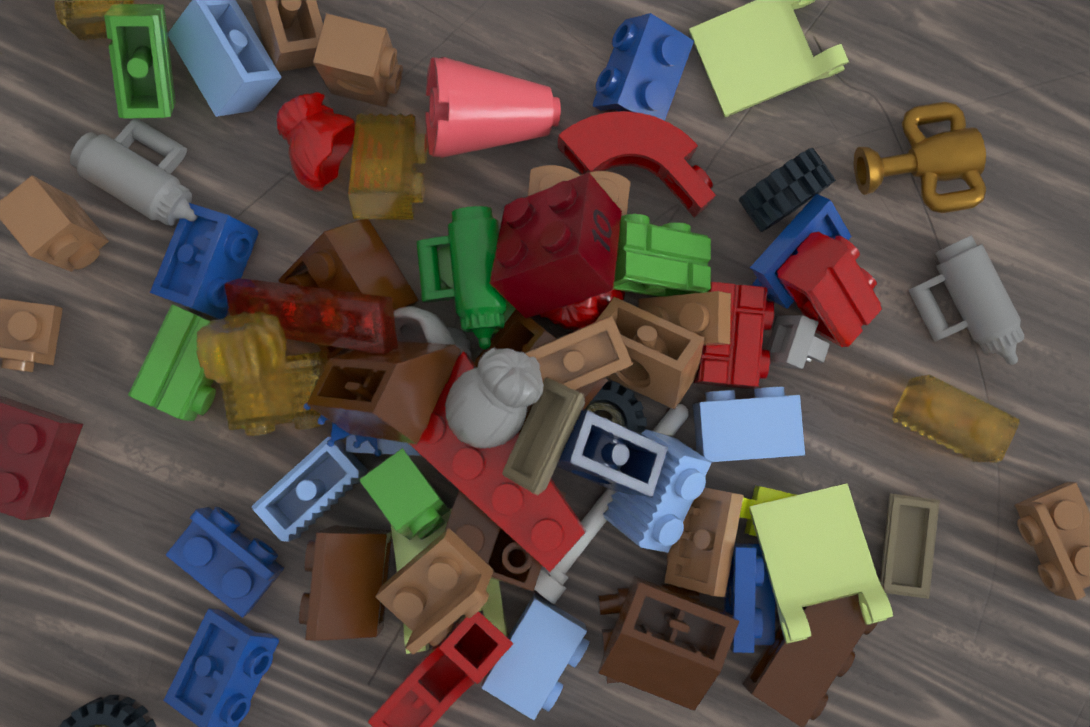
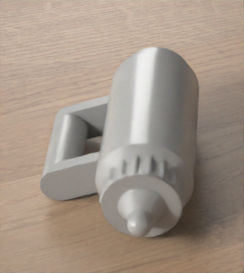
M132 119L115 139L105 134L96 135L93 132H89L83 135L75 144L70 155V163L77 168L78 175L149 219L159 220L166 225L172 226L179 219L185 218L192 222L198 217L189 205L192 201V193L188 188L181 185L178 178L171 175L186 156L187 148L140 119ZM137 140L165 158L156 166L130 150L129 147Z
M971 235L936 252L935 255L940 263L936 265V268L940 275L908 290L933 341H939L967 328L973 341L980 345L984 354L988 356L997 353L1004 357L1009 365L1016 364L1018 362V356L1016 355L1017 343L1025 339L1020 327L1021 318L983 244L977 246ZM941 282H944L963 319L951 326L945 320L930 290L931 287Z

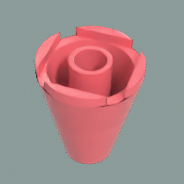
M446 57L430 59L426 83V96H430L429 112H425L428 152L432 157L444 158L546 137L550 134L552 127L559 125L561 114L559 97H553L549 86Z

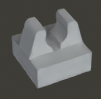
M803 315L777 316L766 349L770 352V364L779 368L803 369L805 362H811L812 359L824 363L830 344L814 336L818 321Z

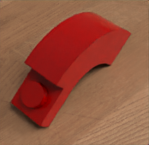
M608 112L583 119L558 135L557 148L581 175L593 171H606L619 166L643 168L656 175L694 218L706 209L716 196L711 190L714 187L713 182L706 172L698 165L691 167L687 163L692 158L698 145L682 130L660 118L637 112Z
M479 611L471 618L463 616L453 626L449 634L438 645L434 646L404 678V681L369 718L368 723L372 727H433L466 690L475 683L478 684L513 643Z

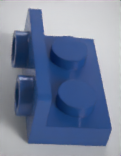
M815 194L750 267L757 277L752 285L767 288L766 298L786 309L789 308L794 300L778 278L777 270L791 255L799 253L797 248L812 232H820L833 239L836 236H842L847 240L852 237L832 201L819 194Z
M189 203L190 208L198 217L192 222L185 218L179 219L150 293L223 320L234 299L238 284L258 237V230L227 214Z
M210 507L196 509L190 516L192 523L165 555L243 618L251 611L285 568L275 561L278 554L268 544L258 538L250 541L239 532L237 528L240 523L220 507H215L214 510Z
M735 543L726 595L724 597V611L729 612L739 620L730 650L734 653H754V645H772L775 642L776 600L759 543Z
M208 608L163 701L198 727H238L249 712L250 701L262 676L272 664L273 653L279 643V638L270 633L254 632L224 611Z

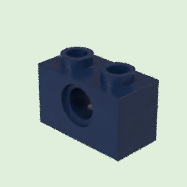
M582 410L556 467L615 492L653 497L668 447L588 410Z

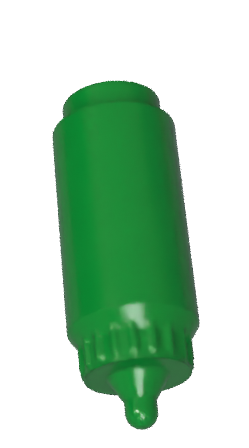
M471 206L459 208L451 212L452 222L447 225L448 236L416 241L422 302L426 303L455 299L456 314L460 317L461 329L463 332H473L478 339L479 347L486 350L491 346V337L494 331L504 328V313L507 309L506 299L490 284L499 237V223L497 219L493 218L492 208ZM450 247L454 289L441 290L437 249Z

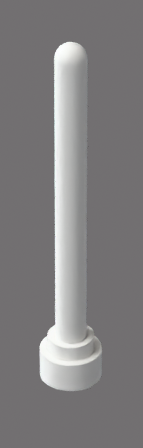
M678 404L675 410L670 408L653 431L673 437L688 418L689 412L687 407L683 404ZM607 488L583 518L581 523L586 529V533L554 569L549 572L542 566L534 590L552 604H555L567 589L563 586L569 578L566 572L606 523L607 520L604 518L603 513L609 510L607 504L613 501L611 495L615 494V491Z

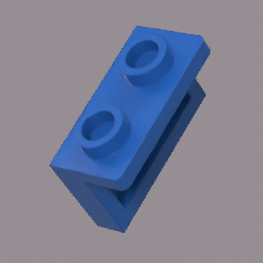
M652 13L626 19L617 28L613 36L612 45L614 48L606 68L603 69L597 79V93L593 101V107L600 111L615 109L616 111L644 113L665 121L694 40Z

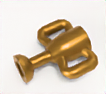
M939 102L916 106L907 111L902 121V128L912 148L906 154L881 158L878 152L869 147H858L855 150L854 174L858 188L863 195L873 193L882 184L883 177L911 173L913 176L921 178V196L924 204L932 212L943 214L972 209L984 201L986 186L980 175L983 173L986 163L984 140L977 128H966L964 113L956 104ZM950 121V131L938 133L928 138L918 128L920 125ZM962 179L970 188L943 194L936 192L937 181Z

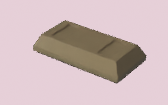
M547 377L543 382V393L538 401L533 404L502 473L503 476L537 495L546 490L585 404L584 394Z
M889 493L880 584L885 593L929 599L940 500Z

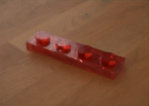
M243 278L225 283L233 331L378 354H387L398 348L392 297Z

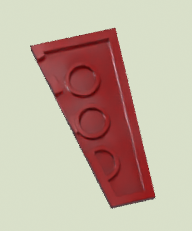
M462 352L457 358L451 377L445 384L431 413L428 426L423 431L417 444H408L545 569L551 572L586 533V529L552 479H550L546 490L537 495L502 475L520 435L519 432L501 446L478 448L461 442L451 431L446 418L445 406L448 393L453 383L464 372L476 368L468 354Z

